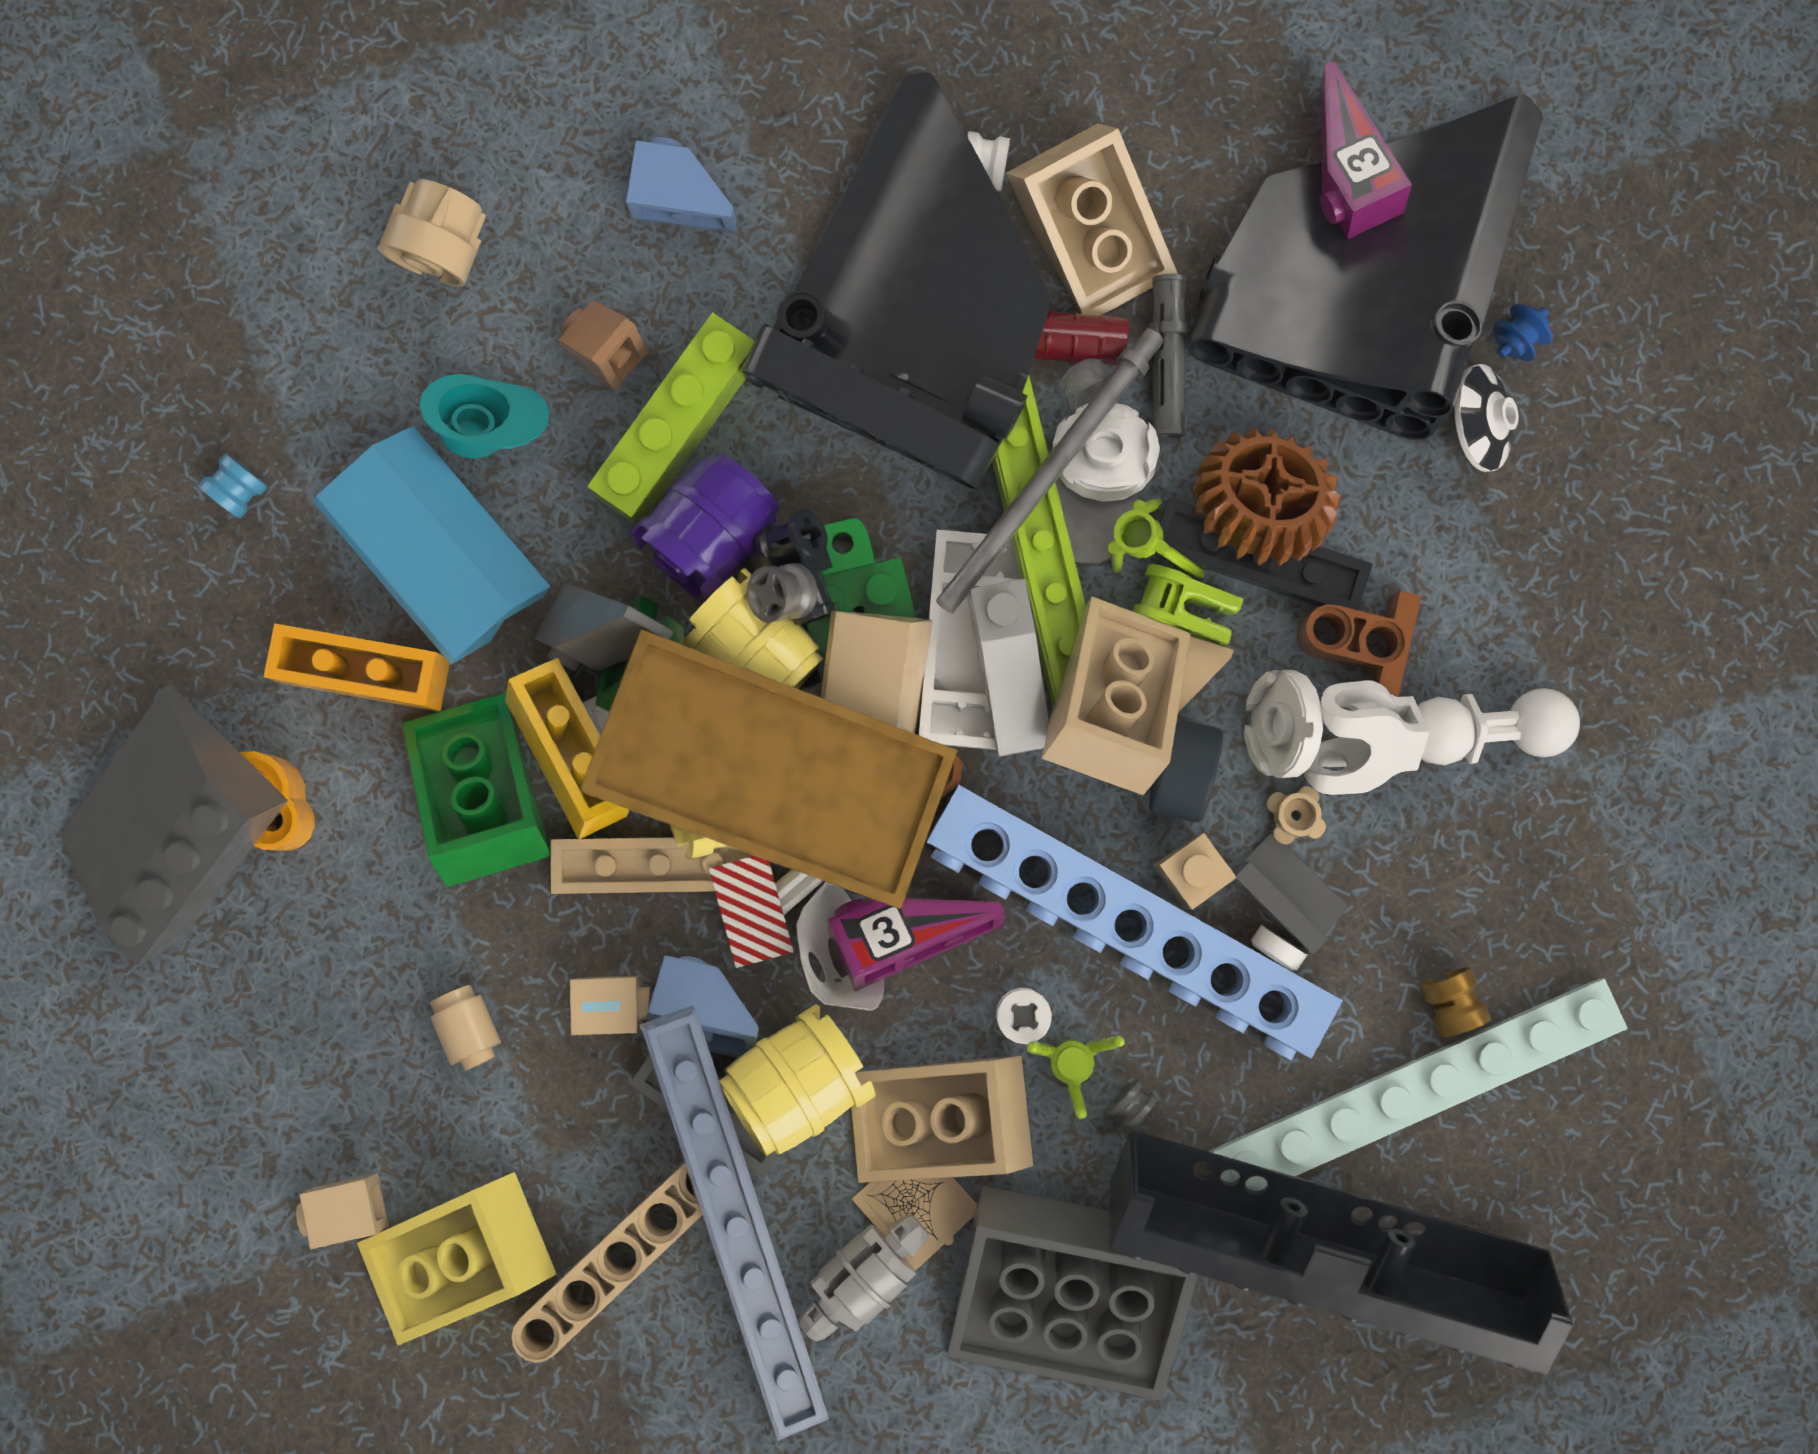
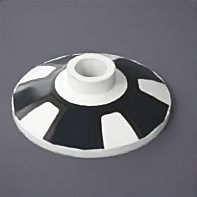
M1484 364L1473 365L1464 371L1455 401L1456 429L1462 449L1470 463L1483 472L1495 471L1505 463L1508 457L1512 433L1518 424V409L1514 400L1507 396L1502 381L1493 369Z

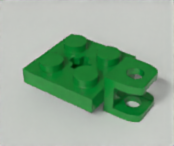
M857 518L824 525L828 537L826 549L833 568L823 571L822 575L831 601L838 603L840 611L854 612L853 608L863 606L867 614L875 613L878 615L916 618L902 558L899 557L875 563L868 532L863 523ZM839 534L848 535L853 541V548L845 554L836 552L832 547V541L835 536ZM831 616L807 624L809 634L820 646V650L817 653L824 658V661L818 667L821 682L823 681Z

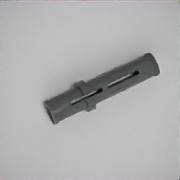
M1161 274L1152 278L1153 323L1148 325V328L1158 332L1164 340L1153 355V428L1156 430L1157 438H1181L1186 436L1185 338L1190 336V324L1185 322L1186 276L1180 274Z

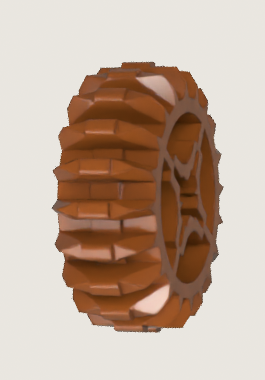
M1254 427L1246 432L1244 436L1233 431L1225 439L1224 443L1218 441L1210 449L1206 460H1202L1197 471L1198 477L1193 486L1194 493L1192 496L1197 500L1195 516L1206 518L1204 521V533H1218L1220 535L1218 538V548L1228 544L1237 548V560L1246 555V553L1253 554L1259 566L1267 561L1270 556L1280 567L1290 557L1300 561L1302 557L1308 554L1309 550L1315 551L1323 543L1327 533L1331 531L1336 522V510L1339 507V499L1341 497L1340 494L1335 492L1338 477L1326 474L1328 470L1327 459L1315 460L1312 457L1313 445L1301 448L1295 444V433L1284 440L1278 438L1274 427L1265 436H1261Z

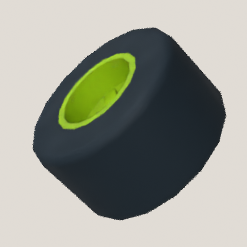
M1177 718L1170 763L1153 783L1149 801L1150 811L1196 823L1203 820L1219 765L1223 743L1222 729Z

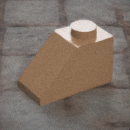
M592 300L584 310L578 308L570 314L561 328L563 335L558 340L569 356L614 392L648 353L635 324L595 300Z

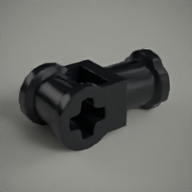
M806 509L792 514L789 522L780 526L769 524L755 535L756 553L765 567H780L786 564L797 563L804 565L815 578L817 601L814 609L805 617L793 619L795 625H805L831 616V610L840 611L838 603L831 601L822 575L823 571L833 568L826 549L828 543L826 529L820 518L812 511ZM811 534L810 539H803L802 537L804 535ZM773 543H780L781 545L775 549L771 548Z

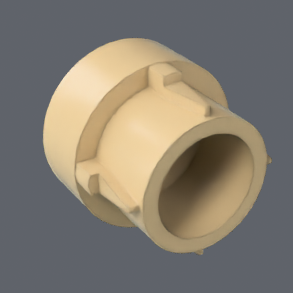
M418 179L416 183L410 181L401 204L395 203L378 245V250L386 258L409 271L420 275L422 272L430 275L441 276L439 282L454 287H463L482 242L478 239V235L486 214L481 213V206L474 200L448 186L425 179Z

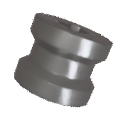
M797 563L786 564L780 567L767 566L759 568L750 576L747 584L749 607L757 618L768 623L784 620L785 618L797 619L805 617L814 609L817 601L815 578L810 570L804 565Z

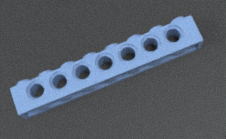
M960 785L955 790L926 842L935 848L931 855L932 859L957 873L960 872L963 865L982 874L978 885L1005 900L1011 891L1030 901L1025 909L1026 912L1051 926H1054L1058 918L1077 928L1073 935L1074 939L1099 953L1102 952L1105 945L1124 954L1120 965L1149 980L1153 971L1172 981L1167 990L1168 992L1195 1007L1201 998L1220 1008L1215 1016L1216 1019L1243 1034L1248 1025L1267 1035L1262 1045L1291 1061L1296 1052L1312 1059L1343 1002L1338 997ZM990 830L999 836L1002 849L999 856L993 861H982L974 855L971 842L977 832ZM1029 856L1041 858L1048 867V878L1038 888L1026 886L1019 876V867L1023 860ZM1077 883L1087 884L1095 894L1093 908L1088 913L1082 915L1074 913L1067 904L1068 891ZM1130 909L1140 916L1142 930L1135 939L1124 941L1115 931V920L1121 912ZM1179 936L1188 944L1189 956L1183 965L1172 968L1163 958V947L1170 938ZM1227 963L1236 973V983L1231 991L1225 994H1218L1211 985V974L1217 966ZM1275 990L1283 999V1010L1276 1019L1266 1021L1259 1012V1002L1265 993Z

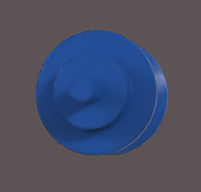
M1514 304L1510 308L1512 321L1497 320L1493 325L1496 342L1500 347L1496 352L1501 358H1505L1508 355L1514 359L1530 362L1536 356L1534 343L1545 346L1552 342L1553 337L1550 324L1546 319L1549 312L1544 307L1537 310L1531 306Z

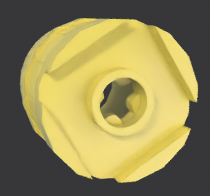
M744 568L740 570L738 581L734 577L728 579L690 617L689 621L695 628L686 638L684 637L683 645L799 689L824 661V658L817 653L820 650V646L801 625H795L793 619L785 618L784 620L768 623L761 621L753 614L747 599V584L751 574Z
M817 1004L796 1016L797 1022L781 1029L767 1039L763 1038L758 1041L752 1049L730 1064L724 1070L726 1076L719 1080L722 1092L736 1116L765 1156L773 1151L779 1155L811 1136L816 1137L824 1131L825 1126L842 1115L851 1106L856 1109L876 1096L871 1081L860 1086L861 1084L854 1074L863 1068L860 1060L828 1014L820 1019V1006Z

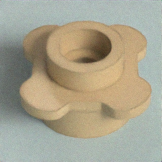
M1304 786L1294 794L1284 795L1281 792H1276L1269 796L1266 807L1268 811L1273 813L1276 826L1273 830V837L1278 843L1287 845L1291 844L1298 837L1308 836L1316 839L1323 835L1326 824L1321 819L1322 813L1318 804L1319 794L1314 788ZM1294 810L1299 811L1301 814L1298 821L1293 820L1291 817V813Z

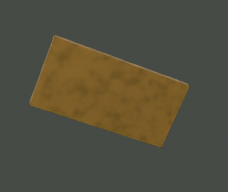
M641 629L580 792L893 907L901 908L958 750Z

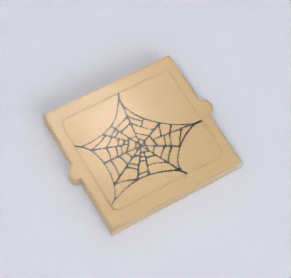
M954 1177L869 1182L852 1198L853 1202L885 1236L890 1233L888 1228L903 1216L911 1214L922 1224L929 1233L926 1242L914 1256L909 1253L905 1257L915 1271L944 1244L948 1246L953 1244V1235L974 1217L977 1203Z

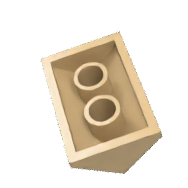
M831 610L821 698L918 735L924 670L933 620Z

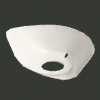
M824 882L803 907L796 924L800 958L810 991L822 1003L827 1005L872 1011L882 1001L884 981L882 979L855 991L848 975L841 978L834 968L828 949V939L830 938L828 919L835 916L834 911L839 906L851 901L843 888ZM809 952H812L819 960L825 974V983L821 982L814 974L809 963ZM834 979H841L842 981L836 982Z

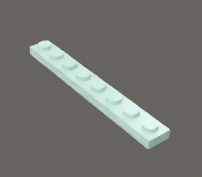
M1598 978L1208 1152L1291 1176H1297L1628 1028L1606 980ZM1226 1170L1221 1174V1178L1225 1182H1235L1240 1176L1235 1170ZM1260 1176L1251 1177L1246 1181L1247 1188L1252 1191L1263 1190L1267 1185V1181Z

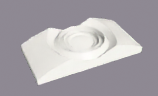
M937 530L929 619L933 620L924 670L919 736L945 746L997 750L969 608V594L953 614L945 611L936 602V599L987 534ZM1011 540L973 588L1020 579Z

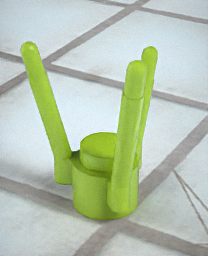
M1160 498L1150 499L1145 502L1136 500L1133 503V510L1122 514L1117 520L1114 527L1115 541L1108 545L1113 572L1118 573L1122 570L1125 553L1136 558H1147L1157 552L1195 578H1204V570L1163 541V530L1160 523L1149 515L1150 512L1162 506Z
M1112 1036L1100 1040L1093 1039L1084 1045L1078 1040L1067 1039L1062 1040L1055 1046L1032 1041L1027 1044V1050L1032 1054L1049 1058L1050 1068L1056 1078L1067 1084V1090L1070 1094L1076 1116L1079 1119H1084L1087 1111L1081 1092V1083L1087 1080L1093 1072V1056L1099 1052L1121 1047L1124 1045L1125 1040L1122 1036Z

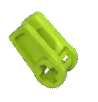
M1149 564L1145 572V577L1148 579L1141 603L1135 604L1132 612L1191 633V637L1227 647L1232 631L1225 626L1212 622L1210 617L1204 619L1190 614L1185 610L1184 602L1212 610L1213 615L1221 613L1226 616H1232L1240 611L1244 599L1196 581L1175 569Z

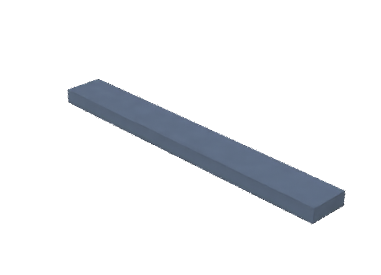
M689 1006L639 1026L773 1433L777 1441L824 1422L829 1417L696 1009L693 1006Z

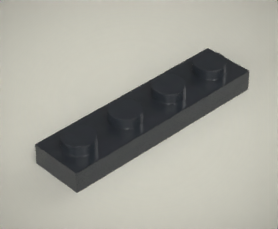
M1168 498L1159 522L1163 530V541L1197 564L1198 567L1320 607L1324 605H1338L1359 610L1372 563L1320 546L1315 551L1309 550L1308 554L1302 557L1300 561L1290 557L1280 567L1270 556L1267 561L1259 566L1253 554L1246 553V555L1237 560V548L1230 544L1218 548V538L1220 535L1218 533H1204V521L1206 518L1195 516L1196 508L1194 505Z

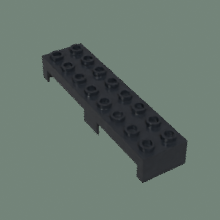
M1136 1130L1129 1132L1110 1181L1111 1250L1124 1253L1133 1259L1149 1260L1177 1268L1189 1275H1201L1229 1283L1244 1291H1257L1285 1299L1296 1306H1309L1340 1315L1352 1322H1365L1395 1331L1404 1337H1417L1448 1346L1460 1353L1476 1354L1503 1362L1512 1368H1525L1545 1375L1548 1374L1573 1327L1550 1250ZM1200 1161H1208L1214 1165L1215 1169L1210 1175L1200 1176L1194 1172L1193 1167ZM1226 1170H1235L1240 1176L1235 1182H1225L1222 1180L1221 1174ZM1260 1176L1267 1181V1185L1263 1190L1252 1191L1247 1188L1246 1181L1251 1177ZM1358 1207H1367L1373 1212L1371 1218L1366 1221L1354 1220L1351 1217V1213ZM1389 1215L1397 1219L1396 1225L1391 1228H1384L1379 1225V1220L1384 1216ZM1411 1222H1419L1425 1227L1424 1232L1415 1237H1412L1403 1230Z

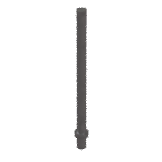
M1150 328L1146 329L1132 349H1124L1117 358L1118 367L936 599L937 604L951 614L956 611L969 594L970 589L980 580L1134 379L1144 377L1149 370L1148 361L1164 342L1158 332Z

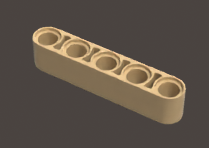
M685 1163L680 1165L522 1315L512 1332L513 1347L520 1357L534 1363L543 1362L553 1357L702 1216ZM658 1203L671 1206L677 1215L676 1226L670 1229H662L654 1225L650 1218L651 1206ZM625 1242L632 1246L636 1252V1263L629 1267L617 1265L610 1256L611 1244ZM581 1280L590 1284L595 1291V1302L588 1305L577 1303L570 1294L571 1282ZM541 1319L548 1322L553 1328L554 1340L542 1343L534 1339L530 1333V1321Z

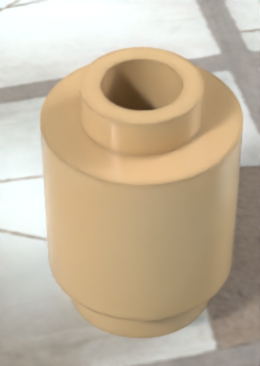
M471 985L451 991L430 1002L434 1012L430 1019L450 1065L461 1062L466 1071L495 1058L492 1047L502 1042L482 996H475Z

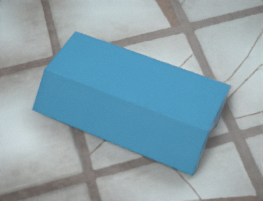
M414 426L372 445L318 493L313 501L451 665L491 642L505 619L543 598L550 588L546 580Z

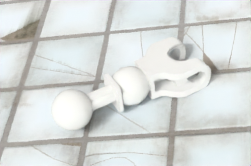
M1375 681L1338 683L1325 689L1320 702L1322 720L1328 730L1338 738L1320 742L1319 751L1311 767L1304 772V777L1320 793L1330 795L1355 794L1377 788L1400 772L1418 770L1421 759L1427 763L1443 766L1460 761L1464 757L1469 764L1478 763L1485 742L1513 740L1521 750L1530 755L1551 757L1564 752L1575 741L1580 728L1579 713L1574 703L1566 695L1547 688L1535 689L1523 694L1516 700L1510 711L1482 713L1472 694H1463L1461 702L1438 696L1421 702L1417 706L1413 696L1396 697L1391 695L1386 687ZM1341 707L1348 708V709H1351V710H1353V711H1348V710H1345V709H1343V708H1341ZM1323 767H1345V768H1344L1343 770H1340V771H1331V770L1324 769Z

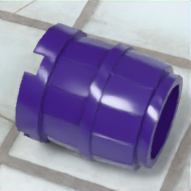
M715 452L712 457H703L679 481L676 480L669 487L667 495L658 504L650 517L644 516L629 532V537L640 551L648 543L656 551L653 554L654 560L652 563L694 598L698 599L702 594L705 602L745 561H749L756 553L755 535L763 527L769 524L775 525L777 522L775 514L779 511L780 507L771 493L744 467L730 457Z

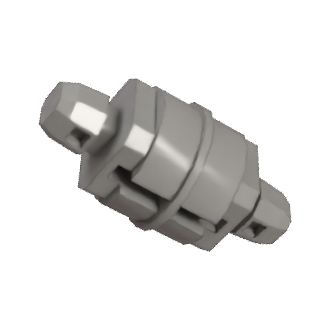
M913 1215L903 1216L888 1228L890 1233L887 1236L870 1224L863 1232H858L843 1248L839 1247L836 1250V1254L819 1270V1274L810 1283L821 1299L818 1302L813 1300L801 1313L798 1324L810 1339L815 1342L825 1339L839 1328L838 1321L857 1331L864 1324L870 1323L884 1308L888 1309L891 1306V1301L908 1286L907 1282L917 1273L905 1257L909 1253L914 1256L926 1242L929 1234Z

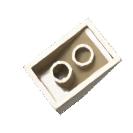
M1097 123L1006 172L1027 222L1080 314L1098 316L1102 313L1105 314L1153 288L1152 278L1154 276L1178 274L1118 128Z
M1091 596L1087 602L1050 716L1042 759L1144 795L1170 763L1191 633Z
M1022 1056L977 1059L854 1073L861 1084L860 1086L871 1081L876 1095L856 1109L851 1106L858 1183L999 1175L1033 1166Z

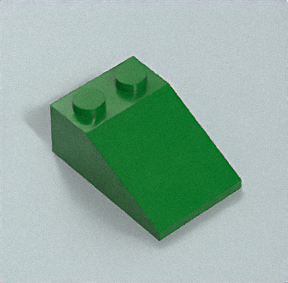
M506 692L402 723L427 856L446 887L551 856L543 817L515 721L505 702Z

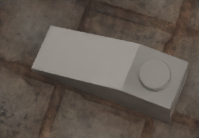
M1025 579L971 588L968 602L998 757L1044 749L1049 719L1036 632Z

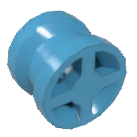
M224 453L218 460L219 469L215 474L204 477L197 486L231 514L242 519L248 512L247 503L255 495H262L268 488V485L253 475L251 471L229 454Z

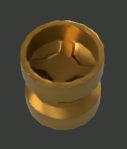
M1471 967L1447 972L1448 979L1434 983L1433 978L1420 983L1419 987L1424 1000L1432 1004L1436 1016L1433 1023L1439 1037L1461 1034L1478 1028L1491 1020L1486 1004L1478 1000L1474 988L1477 981Z

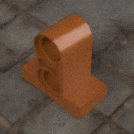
M1401 590L1388 599L1385 617L1338 605L1318 607L1301 620L1297 628L1298 643L1306 654L1315 658L1372 671L1370 681L1383 685L1391 695L1399 697L1421 595ZM1317 619L1329 621L1334 626L1336 639L1333 645H1325L1316 639L1313 625ZM1369 632H1377L1386 639L1388 651L1384 658H1378L1368 651L1366 637Z

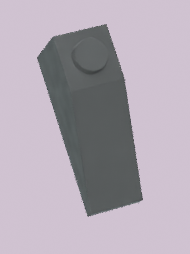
M564 582L534 639L551 648L546 656L550 660L558 658L562 666L573 672H576L579 664L596 671H601L631 657L641 629L668 640L674 631L626 604Z

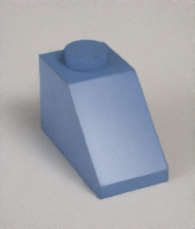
M664 137L653 138L651 142L636 140L626 198L632 218L736 233L737 220L733 206L689 148L683 147L676 140Z
M664 956L648 1010L647 1022L693 1006L696 1009L709 1052L739 1058L752 1049L758 1040L759 1027L720 969L710 966L696 957L684 956L675 958Z

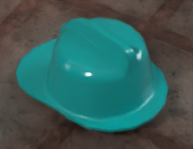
M465 374L443 376L431 382L423 391L419 406L424 422L439 435L440 441L448 450L460 457L470 459L485 458L494 454L499 449H511L530 443L538 438L548 426L550 415L545 399L534 390L520 385L491 381Z

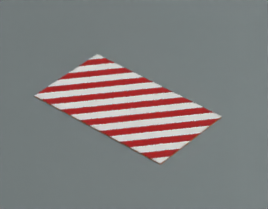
M752 856L709 868L736 968L793 953V947L769 861Z

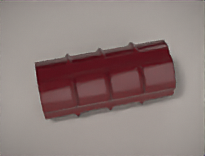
M1049 309L1034 358L1042 359L1044 362L1046 360L1068 361L1070 364L1080 362L1091 363L1096 366L1099 364L1118 366L1117 358L1128 346L1129 318L1104 316L1103 313L1098 316L1078 314L1077 311L1074 313L1053 312Z

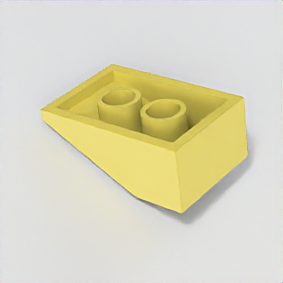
M515 1172L357 1243L397 1345L406 1343L513 1298L557 1275Z

